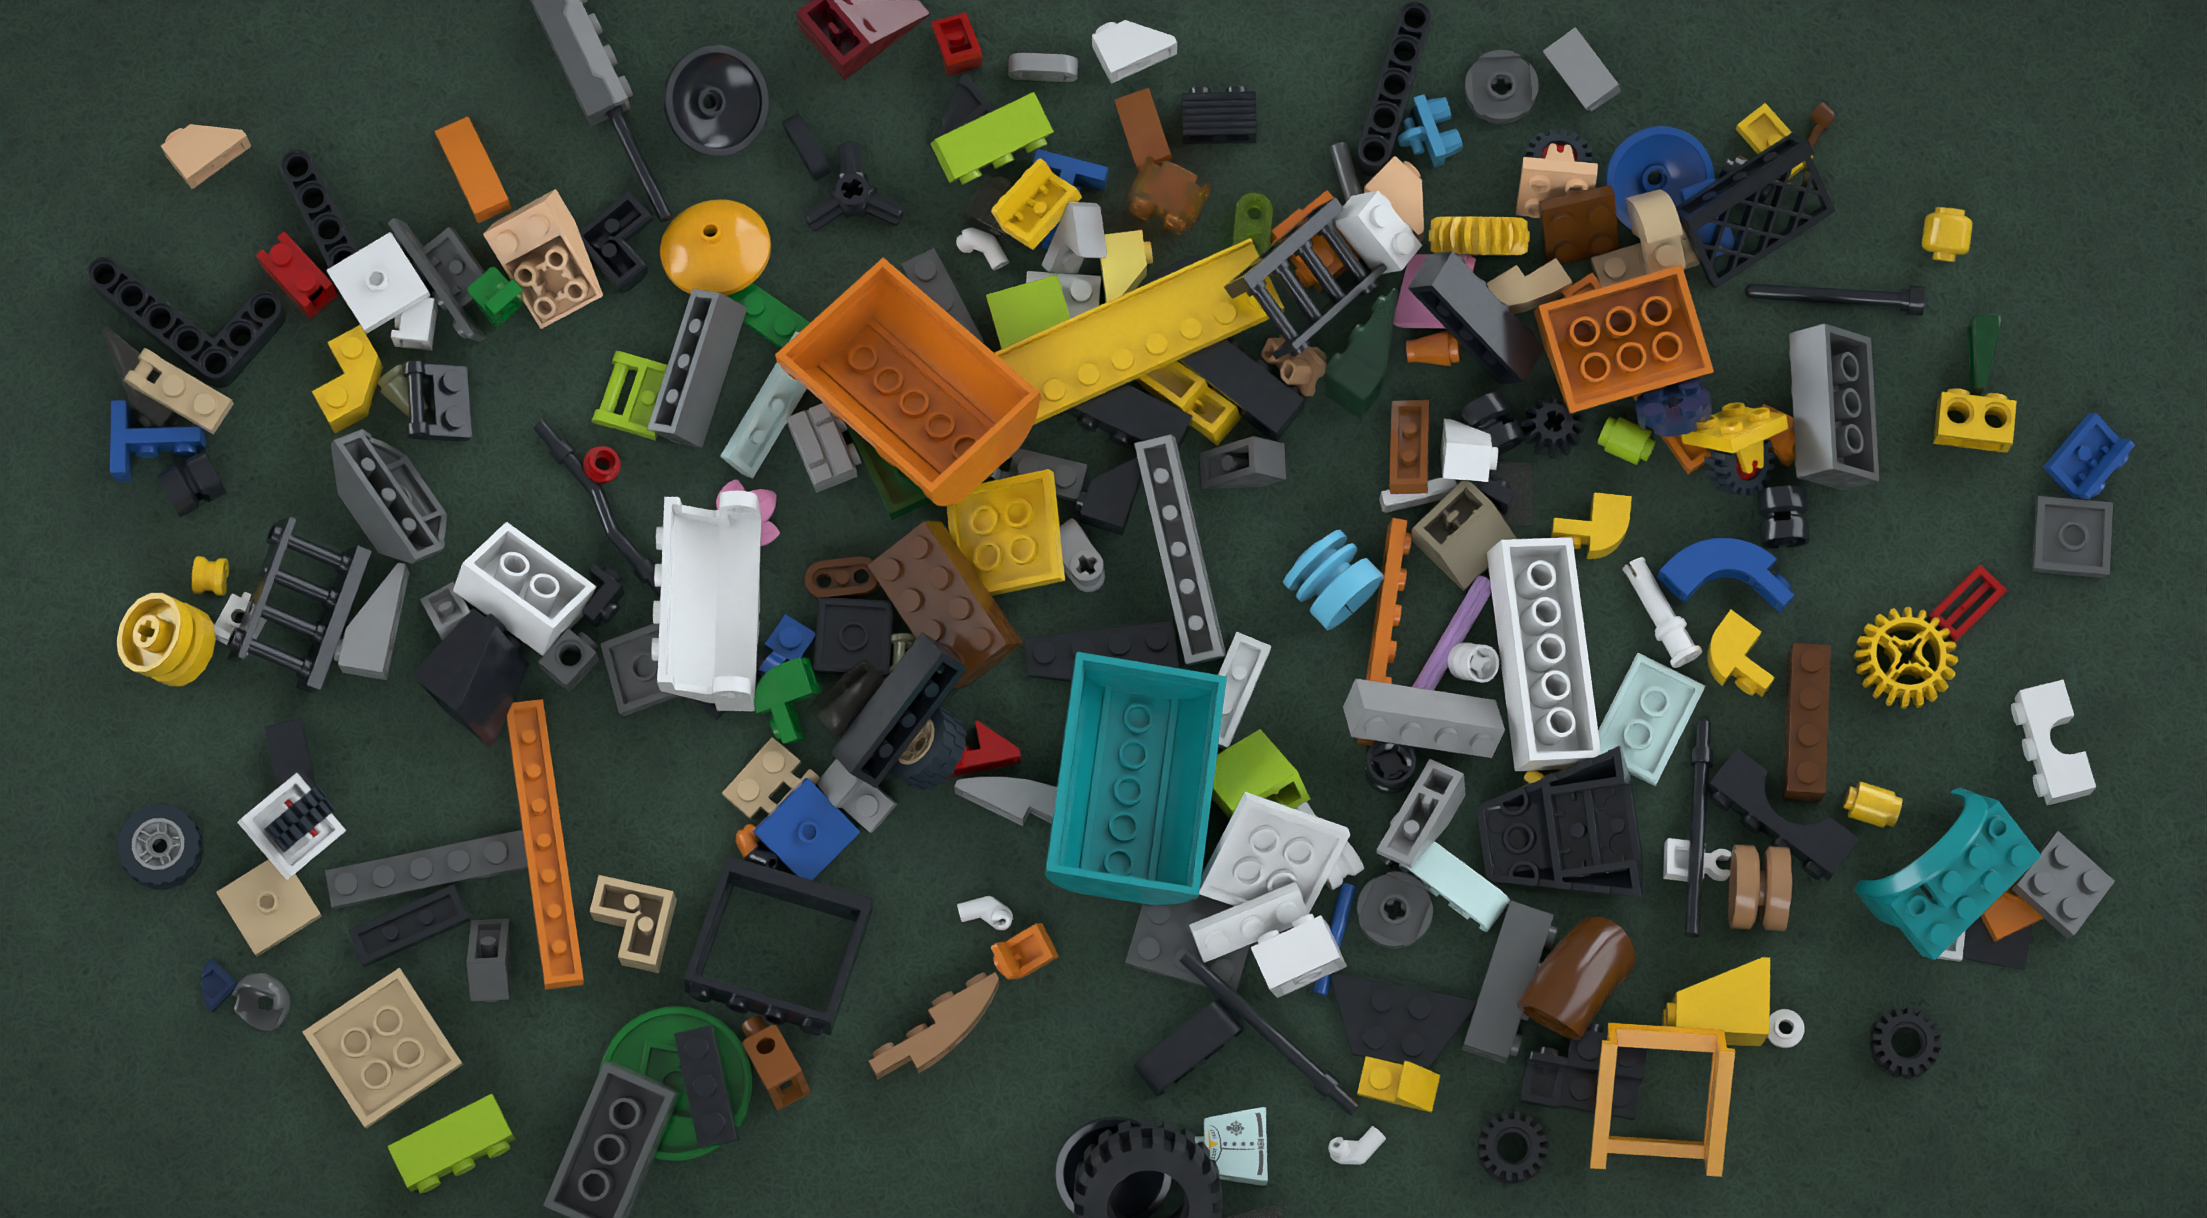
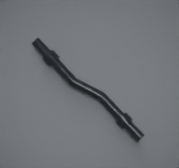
M545 419L539 421L533 429L551 449L549 454L559 465L563 463L590 494L608 539L635 569L633 573L641 583H647L660 598L661 587H655L654 581L655 563L650 558L645 559L620 530L602 485L591 480L586 475L583 463L574 454L576 450L567 439L562 440Z

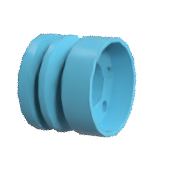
M1341 530L1330 533L1322 540L1310 546L1298 558L1283 581V584L1290 591L1299 588L1296 598L1300 602L1306 601L1315 595L1318 596L1310 612L1327 631L1340 625L1352 614L1345 607V604L1354 613L1375 593L1384 579L1383 574L1367 558L1361 559L1353 565L1349 564L1358 549L1353 543L1344 546L1347 537Z

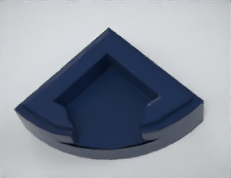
M211 958L202 972L201 992L206 1006L213 1013L233 993L238 983Z

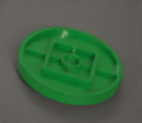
M670 1006L641 1014L631 1020L616 1034L602 1059L600 1070L604 1062L613 1061L682 1091L654 1156L657 1159L669 1161L690 1160L711 1153L722 1146L719 1145L706 1149L698 1147L674 1037L675 1033L709 1025L716 1027L738 1128L741 1126L750 1107L753 1092V1074L749 1057L741 1041L722 1021L698 1009Z

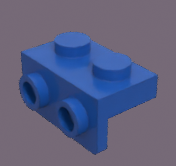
M2088 413L2043 468L2071 497L2081 499L2093 498L2104 489L2105 480L2110 474L2126 463L2129 458L2128 453L2135 444L2130 439H2120L2097 413Z

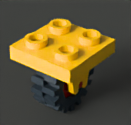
M1736 402L1724 405L1721 412L1711 415L1706 422L1705 417H1703L1702 420L1696 422V430L1682 435L1684 444L1707 448L1706 450L1711 452V456L1704 459L1705 464H1710V468L1705 469L1706 476L1712 477L1709 480L1711 485L1717 486L1716 489L1719 491L1751 496L1755 494V491H1761L1764 488L1761 481L1769 482L1771 477L1766 474L1767 470H1774L1775 464H1770L1769 459L1775 458V452L1768 450L1773 445L1771 440H1767V438L1787 430L1788 423L1785 414L1770 412V409L1766 407L1749 408L1745 407L1744 403Z

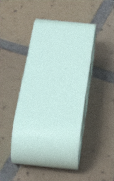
M1435 841L1412 868L1402 864L1399 865V868L1404 873L1410 872L1420 879L1425 888L1436 897L1440 894L1450 902L1448 906L1467 920L1471 917L1480 924L1479 929L1488 932L1510 903V899L1500 889Z

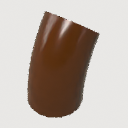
M1599 916L1585 918L1575 925L1546 957L1517 1002V1007L1531 1019L1553 1032L1573 1040H1581L1605 1001L1621 982L1629 976L1634 967L1635 951L1631 939L1622 927L1610 919Z

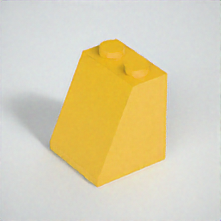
M1762 957L1676 992L1671 1003H1667L1666 1009H1663L1662 1026L1724 1030L1726 1045L1762 1046L1769 1035L1770 958Z

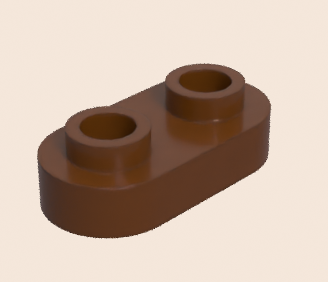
M864 556L818 561L813 563L805 573L806 589L817 600L819 597L852 598L867 596L877 589L879 582L868 567L873 560ZM859 572H865L869 578L865 583L860 584L854 580L855 575ZM822 576H827L831 579V584L826 588H821L817 585L818 579Z

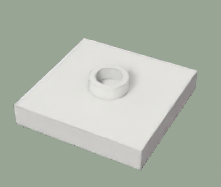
M391 232L327 269L328 275L366 334L430 296L429 291Z

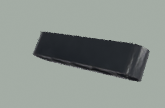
M1412 1L1406 3L1398 14L1358 145L1356 163L1358 169L1367 176L1375 177L1392 157L1430 30L1431 12L1421 2ZM1410 18H1417L1423 25L1419 28H1411L1405 21ZM1400 51H1407L1413 58L1410 61H1400L1395 57V54ZM1390 84H1396L1403 89V92L1392 95L1385 90V87ZM1384 117L1390 119L1393 125L1389 128H1380L1374 121ZM1369 151H1377L1383 158L1380 161L1371 162L1365 158L1364 154Z
M303 150L289 151L281 160L280 168L328 268H331L358 252L312 157ZM298 166L308 167L307 172L303 176L294 177L291 175L293 169ZM314 197L324 199L317 208H308L306 206L308 201ZM336 228L339 230L338 235L334 239L326 240L322 238L323 233L327 229Z

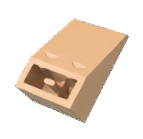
M556 189L495 221L484 232V237L510 280L513 279L523 290L524 303L540 329L603 296L576 222Z

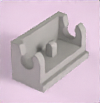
M1576 27L1543 51L1544 55L1549 59L1586 110L1590 109L1592 112L1621 92L1617 81Z

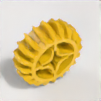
M1436 217L1431 220V230H1429L1431 251L1434 253L1453 251L1456 254L1523 255L1527 252L1530 238L1528 221L1516 217Z
M1910 607L1904 609L1902 617H1900L1895 608L1890 609L1888 619L1878 614L1875 618L1876 626L1868 623L1864 628L1867 636H1860L1857 640V644L1863 649L1857 650L1854 658L1865 663L1858 665L1856 672L1861 675L1869 673V676L1864 679L1862 685L1865 688L1870 687L1874 683L1877 685L1872 694L1874 698H1879L1883 691L1889 694L1886 699L1887 706H1891L1895 698L1899 697L1900 707L1906 709L1912 697L1914 705L1917 708L1922 707L1924 697L1931 702L1935 701L1938 697L1936 690L1944 693L1948 688L1945 680H1952L1955 676V671L1950 667L1956 665L1958 657L1947 653L1952 652L1956 648V644L1952 641H1943L1950 631L1948 628L1942 629L1939 632L1935 629L1940 621L1938 618H1933L1930 624L1924 621L1926 617L1925 610H1921L1917 618L1912 617ZM1903 630L1917 633L1913 639L1908 641L1901 640L1896 636L1891 638L1887 635L1891 632ZM1927 641L1935 654V671L1928 667L1929 662L1922 655V647ZM1877 644L1884 648L1883 652L1889 657L1891 667L1886 674L1880 668L1877 660ZM1914 646H1917L1912 654L1911 662L1909 660L1907 664L1903 663L1899 669H1896L1901 655L1905 651L1910 652ZM1904 674L1912 675L1917 679L1921 677L1925 680L1914 685L1895 682L1897 678Z

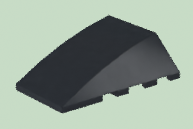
M1621 746L1610 749L1608 752L1595 758L1586 759L1558 773L1550 774L1527 786L1519 787L1476 805L1486 880L1643 897V854L1634 791Z

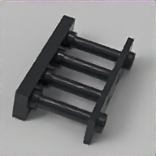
M1336 197L1315 207L1224 286V289L1232 299L1245 292L1249 297L1253 295L1285 339V342L1272 353L1275 359L1288 353L1295 357L1311 345L1308 339L1356 296L1359 294L1364 296L1379 285L1377 278L1387 270L1384 263L1366 271L1335 229L1336 222L1333 218L1344 210ZM1315 234L1318 237L1323 236L1354 279L1344 290L1341 289L1311 247L1313 242L1310 238ZM1292 254L1295 257L1298 255L1301 257L1332 300L1321 310H1319L1288 267L1290 262L1287 258ZM1269 274L1272 277L1275 275L1278 277L1309 320L1298 331L1266 289L1267 282L1264 278Z
M287 517L279 520L278 523L275 522L268 532L266 543L270 546L239 628L235 627L229 637L227 648L231 650L227 660L232 662L244 660L248 652L296 672V676L299 677L296 688L312 693L320 691L372 551L357 545L348 548L346 552L337 553L292 534L297 519ZM286 548L334 567V572L338 574L333 587L329 586L327 589L280 569L279 566ZM273 582L322 602L321 606L325 610L321 620L313 623L267 604L266 601ZM260 617L309 637V642H312L308 656L300 658L254 639L253 636Z

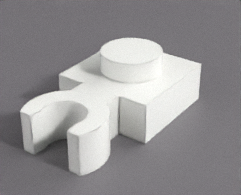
M1672 838L1666 840L1664 843L1663 879L1687 882L1689 840ZM1717 849L1712 853H1705L1704 850L1703 879L1704 873H1706L1713 880H1727L1730 876V870L1718 868L1716 861H1728L1731 857V852L1726 849Z

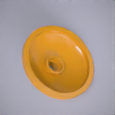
M709 200L685 209L668 225L660 245V257L666 275L673 284L691 294L692 289L718 292L725 296L741 291L761 275L768 263L771 252L770 235L763 219L750 207L731 200ZM711 233H716V235L712 237H707V235Z

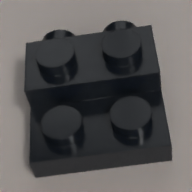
M1591 1023L1581 1040L1569 1039L1566 1057L1568 1058V1063L1565 1069L1559 1107L1595 1113L1602 1040H1607V1033H1603V1026ZM1618 1046L1611 1116L1635 1120L1648 1048Z

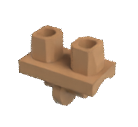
M1282 335L1279 338H1268L1261 352V357L1267 363L1275 364L1280 369L1281 378L1288 385L1298 387L1304 396H1314L1316 382L1319 377L1325 374L1328 366L1326 364V354L1318 347L1309 346L1295 357L1288 353L1275 359L1272 353L1285 342V339Z

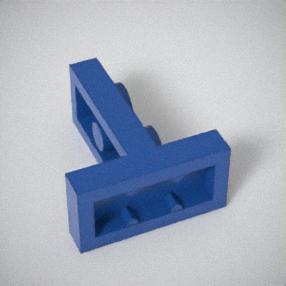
M1040 149L1036 150L1033 164L1041 158L1047 163L1052 173L1076 187L1079 192H1081V187H1077L1076 184L1105 191L1108 181V167ZM1059 223L1042 240V248H1049Z
M111 401L110 473L116 482L131 481V453L136 452V456L141 458H155L159 456V452L173 451V454L179 457H192L196 455V451L206 450V435L201 427L132 429V409L127 401Z

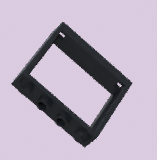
M727 855L684 977V992L689 993L690 997L700 1002L709 1003L713 1000L726 1004L728 1009L737 1013L746 1014L750 1011L763 1015L766 1021L773 1024L783 1025L787 1022L799 1026L803 1032L810 1035L819 1036L823 1033L831 1036L873 912V899ZM734 886L855 922L824 1013L702 976Z

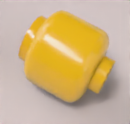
M1936 207L1935 213H1930L1925 217L1922 247L1926 251L1933 252V260L1955 262L1956 255H1964L1969 252L1973 223L1970 218L1964 216L1965 210Z

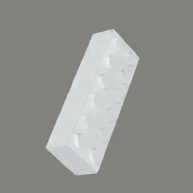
M1570 537L1501 540L1487 552L1514 768L1515 771L1567 769L1586 759L1601 755L1573 539Z

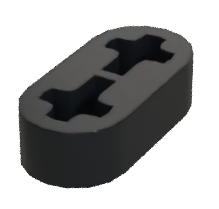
M797 113L782 121V126L813 180L817 181L832 172L800 114Z

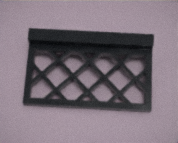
M1790 133L1675 207L1680 223L1701 268L1714 289L1836 211L1811 157L1814 151L1809 141L1794 133ZM1803 163L1806 172L1802 184L1789 183L1788 180L1792 169ZM1769 183L1777 185L1771 205L1758 202L1762 188ZM1786 188L1799 190L1793 210L1780 207ZM1808 193L1817 195L1822 205L1810 214L1802 213ZM1738 203L1747 205L1741 224L1727 221L1731 208ZM1756 207L1769 210L1763 230L1750 227ZM1778 212L1791 215L1787 229L1781 233L1772 232ZM1707 223L1716 224L1710 244L1701 242L1696 230ZM1725 226L1738 229L1732 249L1719 246ZM1747 232L1761 235L1757 248L1750 253L1741 251ZM1717 251L1730 254L1727 267L1716 274L1712 266Z

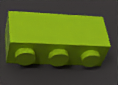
M1033 92L936 138L930 144L949 183L960 179L962 185L982 176L979 169L993 164L995 169L1000 168L1015 160L1012 154L1023 148L1026 149L1027 153H1031L1047 145L1045 138L1054 131Z
M490 1094L387 1147L407 1188L411 1192L418 1189L419 1193L422 1194L441 1184L439 1178L451 1172L455 1176H459L470 1171L476 1166L474 1161L488 1154L490 1159L504 1154L510 1149L508 1143L516 1139L493 1094Z

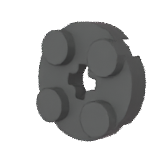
M1509 50L1490 51L1479 57L1478 61L1468 70L1464 84L1465 98L1478 118L1494 124L1513 123L1529 114L1535 103L1539 87L1538 77L1531 64L1529 63L1528 65L1517 53ZM1498 79H1503L1504 84L1511 85L1512 90L1506 91L1505 95H1499L1491 87L1496 86Z
M1394 871L1381 875L1376 879L1374 878L1364 886L1358 898L1356 913L1360 929L1371 942L1383 948L1399 949L1412 946L1426 934L1433 917V905L1425 886L1420 880L1410 874ZM1394 901H1399L1402 903L1401 910L1406 912L1404 917L1397 916L1395 920L1389 919V913L1384 910V906H1392Z

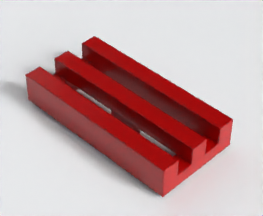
M1980 564L1927 618L1930 621L1935 617L1940 620L1937 625L1940 630L1948 628L1950 631L1949 639L1956 643L2007 592V589ZM1979 576L1984 579L1985 582L1946 620L1940 616ZM1992 587L1995 592L1955 630L1951 625Z

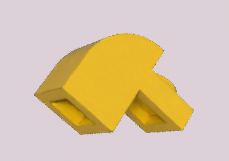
M1594 493L1591 501L1590 521L1554 518L1551 538L1572 537L1574 549L1581 548V544L1588 545L1587 559H1598L1609 555L1619 547L1625 537L1630 521L1632 496Z
M1732 610L1729 611L1717 627L1707 650L1708 667L1712 676L1721 686L1732 675L1737 678L1735 684L1742 691L1749 695H1753L1756 692L1762 697L1771 686L1775 677L1746 657L1747 653L1757 642L1761 631Z

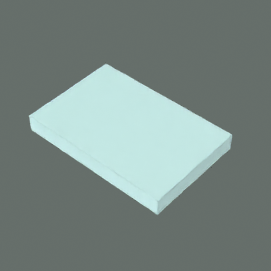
M1637 653L1598 730L1601 754L1621 746L1629 774L1656 786L1705 685Z

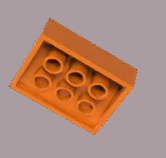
M1682 265L1542 304L1533 311L1545 351L1569 414L1714 372Z

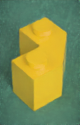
M361 325L327 342L344 374L312 391L335 434L368 416L377 382L383 370L381 361Z

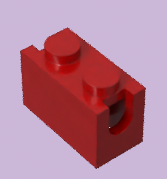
M282 232L277 237L280 243L274 245L269 254L262 249L256 257L265 272L302 312L311 319L333 301L338 294L333 283L285 232ZM321 288L323 290L321 295L311 302L309 297Z

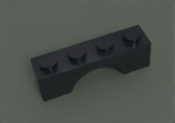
M1736 748L1709 783L1708 792L1711 793L1709 799L1720 809L1728 811L1731 808L1742 817L1740 819L1741 824L1755 834H1759L1762 831L1773 840L1770 843L1771 846L1788 847L1790 855H1794L1803 862L1801 868L1809 876L1816 880H1820L1823 877L1829 882L1860 839L1831 817L1809 825L1794 824L1781 818L1774 812L1766 798L1765 779L1768 770Z

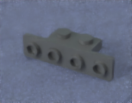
M396 218L391 219L388 224L394 232L392 234L402 251H407L414 260L411 265L423 281L428 280L434 291L431 294L437 304L442 309L450 311L455 319L452 322L455 330L464 339L469 338L482 342L486 335L467 310L475 303L467 289L485 271L455 228L448 227L423 247L406 222Z

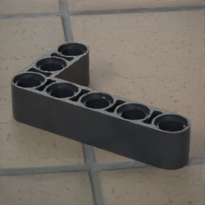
M100 257L92 261L87 268L88 281L98 296L208 384L217 388L229 386L234 382L285 322L286 313L280 299L270 291L257 292L247 301L213 340L115 260L109 257ZM108 272L115 274L114 279L110 283H98L103 274ZM131 296H143L142 301L137 306H126V302ZM273 306L276 308L275 313L271 317H258L259 312L264 307ZM159 318H171L169 325L165 328H154V324ZM239 335H251V339L246 345H234V341ZM196 339L199 341L194 350L189 352L182 350V346L187 340ZM219 361L227 363L225 370L221 373H210V368L214 363Z

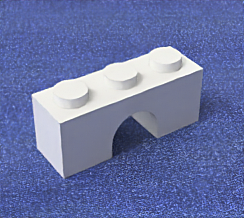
M2064 680L2020 690L2014 698L2016 703L2011 704V710L2016 725H2023L2026 739H2022V747L2027 761L2033 760L2037 774L2033 775V784L2038 797L2044 796L2046 804L2051 805L2090 795L2095 790L2096 784L2086 752L2070 755L2064 754L2055 749L2050 740L2051 729L2055 726L2069 723L2074 716Z

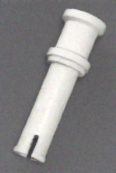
M1644 557L1629 562L1631 567L1626 564L1622 570L1626 573L1657 627L1654 631L1655 637L1658 641L1663 642L1672 658L1670 661L1672 667L1678 668L1696 659L1702 653L1701 647L1695 646L1685 629L1687 626L1685 619L1675 615L1648 568Z

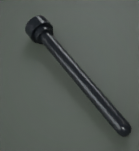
M1749 284L1745 288L1746 296L1754 299L1900 307V311H1907V315L1923 316L1925 303V286L1909 285L1908 289H1901V292Z

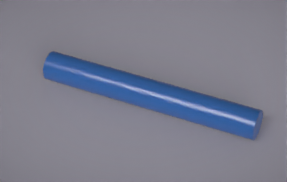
M1342 883L1330 924V930L1339 950L1356 886L1348 883ZM1331 974L1315 981L1313 993L1324 996L1328 995Z

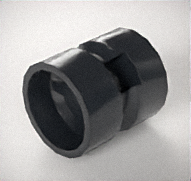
M1495 391L1479 397L1459 411L1463 424L1490 434L1492 447H1498V456L1516 448L1525 440V435L1517 420L1508 417L1511 408L1501 391Z
M205 451L186 459L185 467L180 468L175 465L157 475L179 517L199 508L200 500L203 499L209 503L227 493Z
M1787 485L1769 487L1758 492V512L1760 516L1765 518L1760 523L1761 545L1765 548H1792L1808 544L1810 542L1809 521L1802 517L1808 510L1806 489Z
M1382 741L1373 743L1367 753L1364 771L1366 780L1372 789L1381 794L1392 795L1400 793L1408 787L1413 777L1416 762L1413 748L1408 745Z

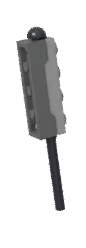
M530 0L590 127L607 119L610 120L659 221L663 223L670 220L673 214L623 115V112L630 109L628 98L633 96V93L625 76L623 75L618 78L613 66L617 65L618 62L610 45L602 46L598 35L603 33L595 14L587 15L583 6L588 1Z

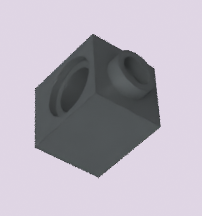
M568 628L538 663L543 672L570 694L600 661L595 651L598 646L583 632L576 635ZM576 651L582 655L580 661L574 666H566L562 663L564 655L568 652Z

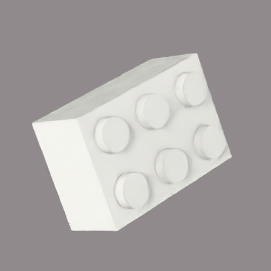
M506 522L462 563L453 591L484 614L488 615L491 613L504 624L506 630L543 656L568 628L571 629L583 617L582 610L592 599L596 586Z

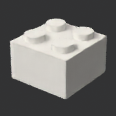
M1313 914L1303 916L1292 922V929L1279 934L1278 930L1268 932L1257 938L1258 944L1251 947L1269 989L1277 998L1313 983L1326 975L1332 974V972L1335 973L1347 967L1330 927L1321 915L1314 918Z

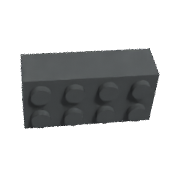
M1821 324L1789 333L1797 478L1839 490H1849L1879 482L1871 338L1828 324Z
M604 1062L543 1206L570 1218H628L682 1091L616 1062Z

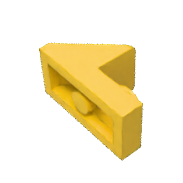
M1366 1056L1357 1095L1432 1113L1440 1075L1409 1061H1404V1064L1401 1065Z

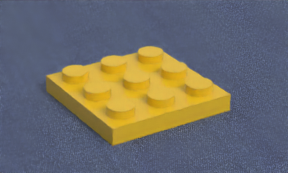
M1046 469L981 483L965 499L947 506L949 534L991 596L1065 581L1054 472Z

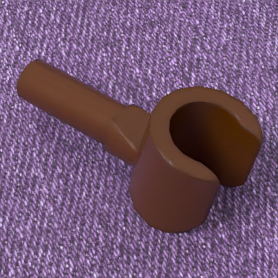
M1824 102L1819 104L1810 115V118L1817 124L1807 139L1812 148L1823 131L1829 127L1830 123L1834 122V111Z

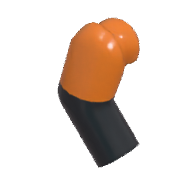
M748 824L743 830H738L735 842L744 860L776 870L779 865V857L776 854L759 848L757 842L760 839L752 832L756 826Z

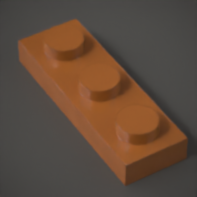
M1429 400L1392 401L1390 494L1428 493Z

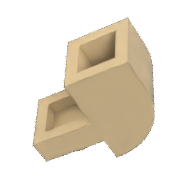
M1659 189L1625 198L1632 234L1640 238L1647 274L1678 265L1686 268L1680 235H1683V231L1671 197L1665 191Z

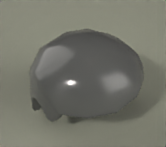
M249 973L238 982L232 993L233 996L237 995L234 1007L235 1013L247 1024L259 1030L274 1031L279 1028L290 1009V996L285 986L278 979L266 973ZM267 996L273 999L272 1009L269 1011L259 1009V997Z

